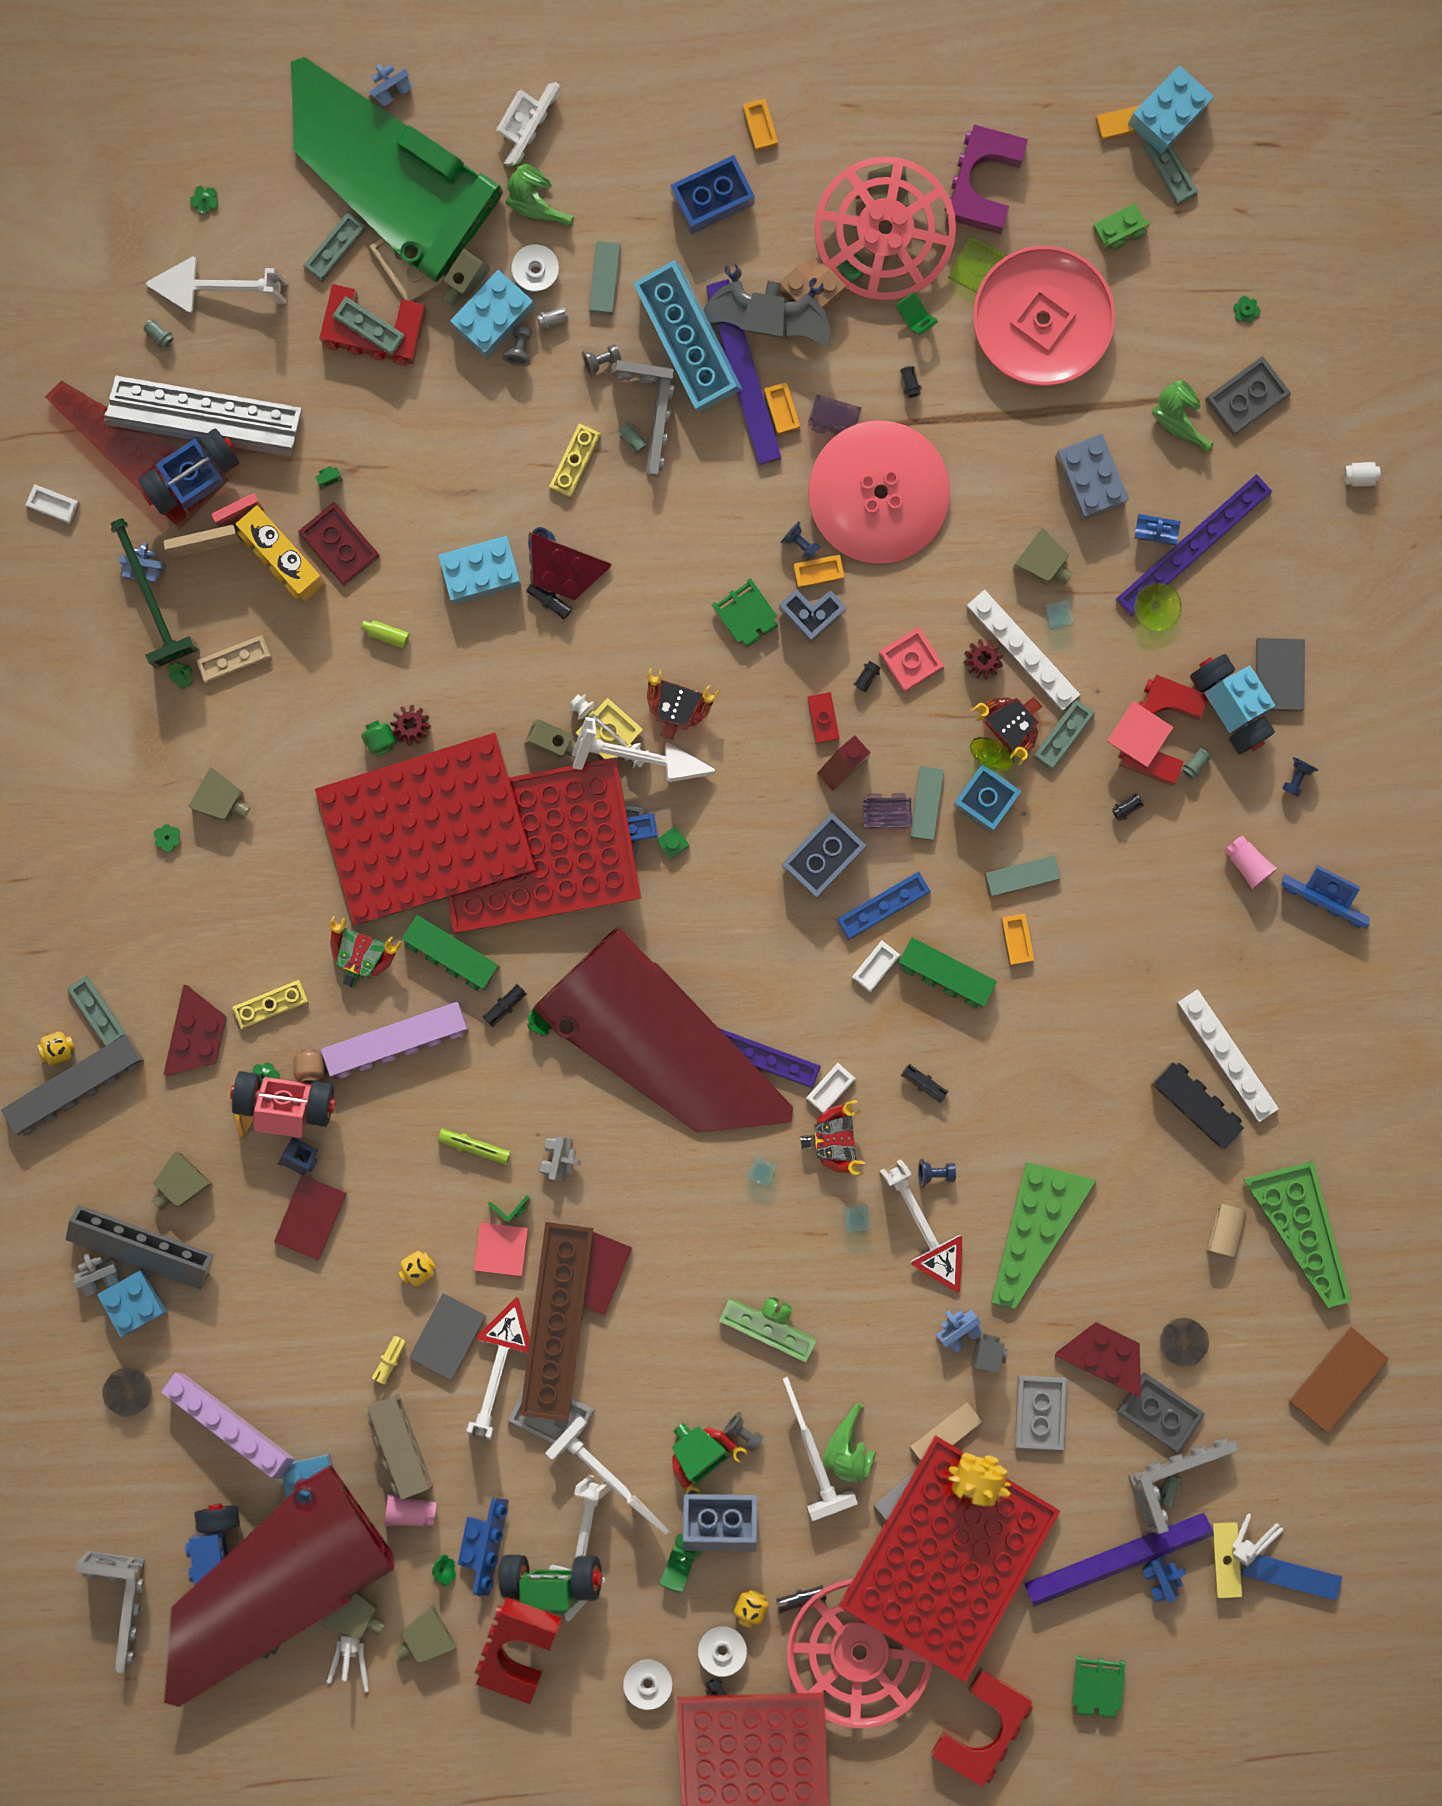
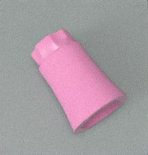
M1243 836L1236 839L1225 849V852L1230 856V860L1244 876L1252 890L1278 869L1258 852L1250 842H1247Z
M388 1492L384 1527L434 1526L436 1503L409 1497L401 1500L400 1495L396 1496Z

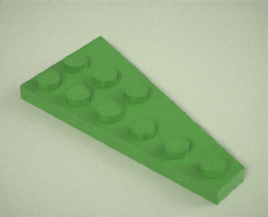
M1314 1161L1244 1178L1243 1181L1326 1308L1351 1302Z
M1028 1162L1025 1163L991 1303L1016 1308L1096 1180Z

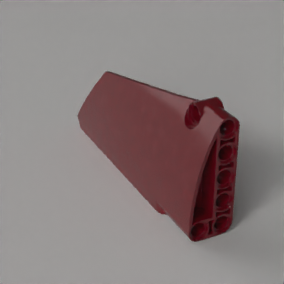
M616 927L533 1007L537 1014L558 1036L567 1039L696 1133L792 1121L793 1106L656 962L654 963L621 927ZM568 1020L571 1023V1030L563 1034L559 1029L560 1023Z
M331 1465L323 1468L308 1479L297 1480L293 1486V1492L171 1607L165 1704L176 1707L184 1705L343 1607L351 1600L353 1594L395 1569L394 1556L391 1549ZM301 1491H308L310 1494L307 1496H300L298 1493Z

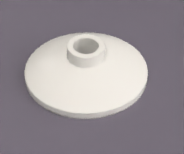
M537 244L528 245L519 250L512 262V273L515 281L522 288L529 291H542L555 282L559 273V264L557 257L549 248ZM533 267L540 268V272L537 274L532 273L531 270Z
M723 1626L713 1628L705 1633L698 1647V1656L702 1666L709 1673L716 1676H729L737 1672L743 1666L747 1655L746 1643L743 1637L736 1630ZM720 1646H725L727 1648V1652L725 1654H720L718 1652V1648Z
M641 1660L633 1664L628 1669L624 1678L626 1697L633 1705L641 1709L649 1710L661 1706L667 1701L672 1691V1678L669 1671L663 1664L654 1660ZM644 1680H652L653 1685L645 1687L643 1684Z

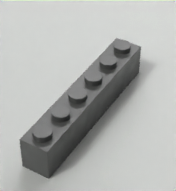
M124 1035L2 1108L1 1112L15 1135H29L36 1130L35 1126L42 1121L46 1124L57 1117L56 1113L60 1110L68 1111L78 1105L77 1100L85 1096L88 1099L99 1092L97 1088L104 1084L110 1086L119 1080L118 1076L125 1071L129 1074L140 1067L139 1063L144 1059L131 1037Z
M81 1205L77 1206L68 1223L67 1241L197 1289H202L210 1274L214 1254Z

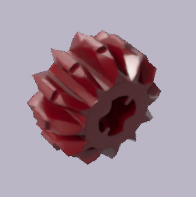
M979 639L978 647L971 643L969 645L971 651L964 652V655L970 659L964 660L963 664L966 666L972 665L967 670V673L971 674L974 670L977 671L976 679H979L981 673H983L984 679L988 680L989 672L996 676L998 674L996 668L1003 667V664L997 660L1003 659L1004 655L1001 653L996 654L1000 649L999 645H996L993 649L990 648L991 640H988L986 646H984L983 640ZM981 654H984L985 658H989L986 665H983L982 661L978 662Z
M410 705L409 712L402 706L400 708L403 713L401 716L396 712L393 714L398 721L390 722L392 727H398L392 731L393 735L397 736L400 734L398 737V742L400 743L407 737L406 742L408 746L412 745V739L414 738L416 743L420 744V735L424 738L428 737V734L423 729H431V725L425 723L430 717L428 715L422 716L424 711L422 708H419L415 713L414 705ZM413 720L416 721L414 722V724L416 725L415 729L410 728L409 730H405L408 728L405 725L407 721L410 723H412Z

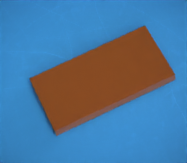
M1350 1327L1289 1401L1328 1433L1389 1358L1355 1329Z

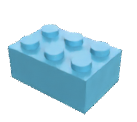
M1179 65L1133 112L1128 124L1163 155L1209 107L1214 96Z
M497 270L450 320L452 328L488 359L513 332L514 327L518 326L534 309V303L502 272Z
M507 536L438 555L453 605L521 586Z

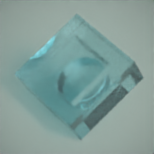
M1068 600L1044 606L1050 630L1074 623Z
M755 1156L747 1179L769 1187L778 1164Z
M868 1206L844 1208L846 1232L870 1230Z

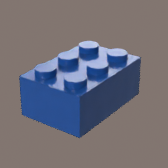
M735 155L670 185L671 195L691 234L755 205V196Z

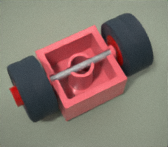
M245 1071L238 1072L235 1083L230 1091L232 1113L245 1116L254 1115V1131L299 1138L303 1136L306 1121L309 1125L326 1127L336 1105V1099H333V1084L322 1082L310 1084L264 1077L260 1089L259 1074Z

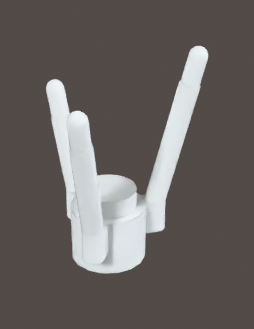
M1247 1514L1238 1537L1232 1545L1236 1549L1233 1552V1556L1244 1565L1249 1566L1256 1556L1283 1532V1528H1279V1524L1276 1523L1255 1545L1248 1540L1243 1543L1242 1539L1251 1519V1514Z
M341 1635L340 1641H337V1649L327 1679L328 1684L332 1682L340 1654L344 1656L342 1681L345 1682L347 1680L350 1657H356V1652H358L364 1692H369L363 1653L364 1643H360V1639Z

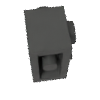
M983 1334V1338H977L972 1361L974 1368L996 1373L1000 1372L1001 1363H1006L1008 1349L1004 1348L1005 1344L999 1341L1000 1338L998 1336Z

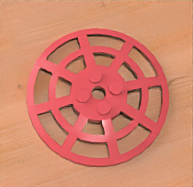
M887 156L870 158L846 168L826 188L816 212L814 226L815 243L823 264L836 274L846 285L847 290L872 300H898L907 297L913 292L917 293L923 290L944 269L955 243V213L946 190L936 177L925 168L902 158ZM873 164H894L891 178H875L862 183L855 171ZM903 166L922 174L936 189L924 196L916 187L900 180ZM847 177L854 189L844 199L839 212L824 211L834 189ZM889 185L887 198L874 201L867 191L868 188L873 186ZM898 188H904L918 200L906 207L896 200ZM859 195L866 205L860 216L845 214L850 203ZM940 197L945 203L948 214V236L935 233V219L930 203ZM923 208L927 216L928 231L914 228L912 215ZM822 220L836 222V237L841 252L829 259L823 244ZM888 221L891 223L892 231L889 234H882L879 231V224L881 222ZM843 224L857 226L859 240L848 247L844 239ZM915 238L926 241L921 252L912 260L905 249L911 239ZM932 243L945 245V252L940 262L924 279L917 266L927 256ZM865 248L875 255L873 267L870 268L862 264L853 255ZM897 254L904 264L903 267L898 269L882 270L884 257ZM848 260L857 270L870 275L868 290L849 282L835 267ZM908 272L916 284L897 292H877L880 278L897 277Z
M849 1579L823 1588L801 1608L794 1619L789 1633L787 1663L791 1679L798 1693H821L825 1689L837 1699L851 1703L850 1718L839 1716L825 1709L826 1720L846 1727L870 1728L897 1719L915 1704L926 1688L933 1663L904 1646L903 1649L889 1648L885 1634L858 1618L856 1622L844 1626L835 1616L843 1611V1609L838 1605L829 1609L821 1598L838 1589L849 1587L853 1580ZM814 1606L822 1617L813 1629L810 1642L795 1643L801 1621L809 1609ZM828 1622L837 1633L833 1637L831 1644L817 1643L822 1628ZM863 1645L866 1648L867 1652L863 1658H856L852 1652L855 1646ZM794 1653H809L811 1669L818 1682L808 1692L803 1687L797 1674ZM816 1653L831 1655L834 1667L825 1676L822 1675L818 1667ZM888 1658L902 1660L900 1669L891 1681L883 1670L888 1662ZM909 1662H924L920 1680L912 1694L906 1699L897 1687L906 1675ZM839 1675L851 1680L852 1695L839 1691L831 1683ZM876 1678L884 1687L876 1693L862 1695V1682ZM890 1694L899 1705L894 1710L881 1716L860 1719L861 1704L875 1702Z

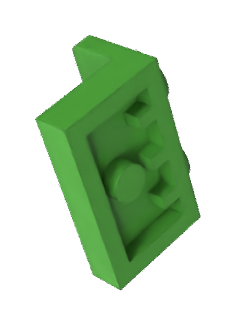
M1136 203L1094 223L1093 228L1104 249L1107 251L1111 248L1117 250L1126 244L1125 241L1131 238L1136 240L1143 237L1147 233L1146 231L1150 223L1148 220H1144Z

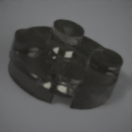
M1177 1318L1164 1326L1160 1335V1348L1168 1361L1178 1366L1189 1367L1200 1362L1207 1353L1209 1337L1206 1330L1198 1322L1190 1318ZM1183 1335H1185L1186 1339L1191 1340V1344H1187V1349H1183L1182 1345H1178V1340H1181Z
M130 1367L116 1370L110 1375L103 1386L102 1396L107 1408L119 1416L130 1417L137 1415L150 1404L152 1397L151 1382L141 1370ZM125 1385L134 1390V1393L131 1394V1399H127L126 1395L122 1396L121 1391L125 1390Z

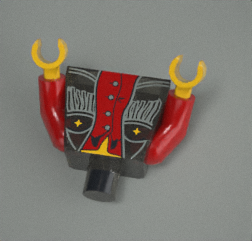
M853 1100L843 1105L832 1107L819 1116L817 1124L813 1125L814 1135L800 1136L801 1150L816 1149V1159H820L823 1166L835 1172L864 1175L863 1172H859L857 1169L859 1164H865V1162L856 1160L852 1116L860 1113V1111L854 1112L852 1110V1104L858 1101Z

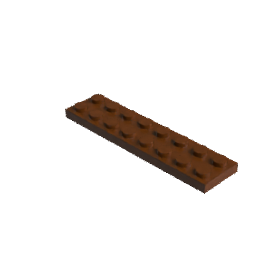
M545 1222L520 1416L566 1422L569 1420L594 1228Z

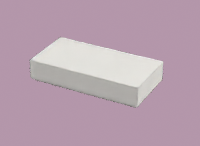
M34 484L25 506L71 524L79 502Z
M881 940L852 978L867 991L871 992L900 954Z
M837 1063L806 1099L823 1114L856 1078Z

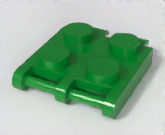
M751 578L746 580L747 583L736 591H730V595L720 602L711 604L738 644L743 642L746 648L760 639L757 633L759 629L765 636L778 627L774 620L777 618L776 613ZM747 588H751L750 590L742 594L740 597L737 596ZM731 599L734 600V601H732L731 603H729L728 605H726L725 607H723L722 609H720V607H721L722 605H724L725 603H727V602L730 601Z
M1076 1656L1072 1705L1076 1706L1077 1715L1094 1716V1709L1098 1708V1717L1116 1718V1710L1122 1709L1125 1660L1111 1662L1104 1661L1103 1658L1091 1660L1082 1659V1656ZM1081 1664L1097 1665V1667L1088 1666V1665H1084V1666H1083V1665H1081ZM1103 1666L1119 1667V1669L1103 1668Z

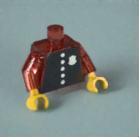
M650 668L647 675L649 682L646 696L649 709L655 715L656 721L664 723L660 736L674 740L677 728L688 730L689 727H695L708 716L713 701L720 692L717 690L715 695H710L708 692L710 685L702 693L661 680L662 670L659 671V676L654 677L651 675L652 668Z
M1008 697L992 699L986 703H979L971 709V712L976 710L980 713L976 720L980 721L983 719L985 725L1011 753V759L1013 756H1018L1020 758L1018 765H1021L1026 760L1028 754L1035 746L1039 733L1036 727L1039 722L1033 715L1042 706L1036 698L1032 697L1024 705L1018 698L1013 700Z

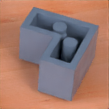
M796 589L779 604L778 610L811 644L846 612V607L831 590L812 606Z

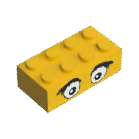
M257 505L236 523V526L239 528L237 534L249 548L251 546L255 547L252 551L264 565L268 563L271 565L269 570L280 583L284 580L287 582L284 586L296 600L301 598L306 602L326 584L320 574Z

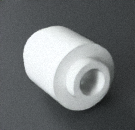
M1375 462L1351 463L1350 466H1345L1346 485H1352V487L1375 486L1376 481H1380V467H1376Z

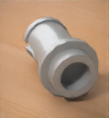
M564 306L547 313L540 312L541 315L537 316V320L541 330L545 328L549 330V327L568 321L567 314L557 317L566 312Z

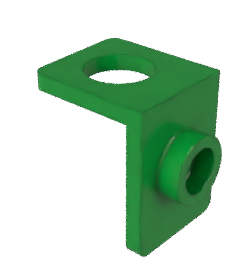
M914 292L896 304V308L909 329L918 335H922L939 322L937 318L928 314Z
M526 1195L509 1216L491 1201L487 1205L507 1222H510L514 1216L519 1218L527 1209L525 1203L530 1199V1196Z
M673 1547L661 1578L660 1586L682 1593L696 1555Z

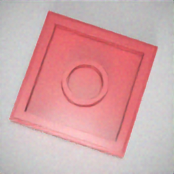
M252 493L212 513V517L220 528L236 525L256 505L262 511H264V508L257 496Z
M919 627L879 652V655L904 693L944 668L943 663Z
M1133 701L1110 735L1107 743L1147 768L1173 729V726Z
M480 1222L474 1270L522 1276L528 1228Z

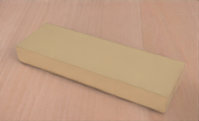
M260 635L199 659L196 663L204 683L207 684L272 657L264 636Z
M966 1402L910 1447L921 1460L935 1435L953 1445L983 1421L969 1403Z

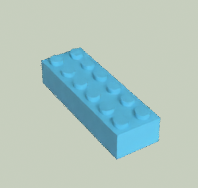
M673 260L633 283L696 410L703 412L743 390L679 263Z

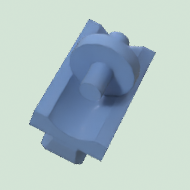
M380 64L375 66L378 73L371 77L372 80L376 83L383 79L384 82L370 90L369 94L372 98L375 97L383 107L394 100L388 91V88L395 84L401 95L412 89L407 77L409 73L406 68L389 78L388 75L395 71L392 65L385 69Z
M143 542L140 549L134 548L135 553L139 556L138 560L141 567L145 569L144 574L147 581L158 583L161 571L165 572L166 565L160 561L148 560V557L156 558V551L149 550V544ZM119 555L118 562L122 564V577L136 580L127 556Z
M948 1310L945 1312L948 1319L941 1324L944 1329L936 1333V1336L945 1348L948 1347L952 1352L956 1353L964 1346L960 1340V1337L967 1333L972 1340L983 1334L979 1325L981 1321L972 1310L965 1314L960 1310L954 1315Z

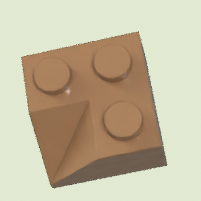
M815 258L797 266L779 282L781 283L780 292L790 302L799 301L805 293H809V282L812 278L816 277L817 282L813 288H819L823 282L824 291L820 295H815L814 299L820 303L824 311L845 294L846 285L830 268Z

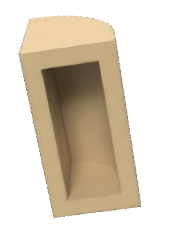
M1218 1204L1207 1251L1235 1258L1246 1210Z

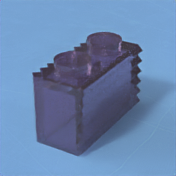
M816 394L808 426H812L811 430L817 433L824 434L825 431L835 433V437L845 429L858 424L862 408Z
M875 793L868 794V798H863V829L911 828V797H906L905 793H893L891 798H882V794Z

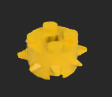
M965 1453L962 1455L958 1467L949 1468V1471L955 1476L949 1477V1480L954 1482L952 1489L960 1498L964 1494L973 1498L972 1503L993 1506L996 1500L1000 1501L1001 1496L1009 1497L1011 1494L1004 1487L1010 1486V1483L1005 1482L1007 1471L998 1464L999 1460L995 1457L987 1455L984 1458Z

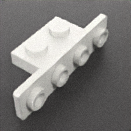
M558 83L548 84L539 101H536L522 90L517 92L496 129V132L514 143L504 162L507 167L514 166L515 164L518 165L525 154L523 150L527 144L529 145L533 141L537 125L541 124L547 116L546 109L558 97L559 93L557 90L560 86Z

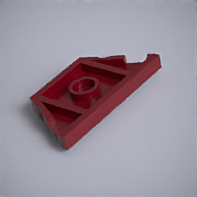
M529 532L528 539L531 543V553H529V562L531 564L530 583L569 599L576 600L612 565L608 561L535 533Z
M183 985L163 1075L169 1076L217 1063L227 1016L188 985Z
M1095 1322L1055 1354L1056 1357L1137 1397L1141 1395L1140 1343Z

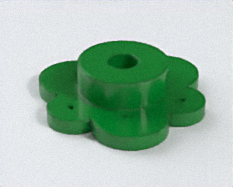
M1247 296L1240 297L1238 303L1233 306L1234 311H1236V320H1245L1250 323L1254 318L1258 317L1261 310L1256 306L1257 301L1255 299L1250 300Z
M169 824L163 825L162 828H157L154 831L155 845L162 847L166 852L172 851L174 846L180 844L178 838L180 830L177 827L171 828Z

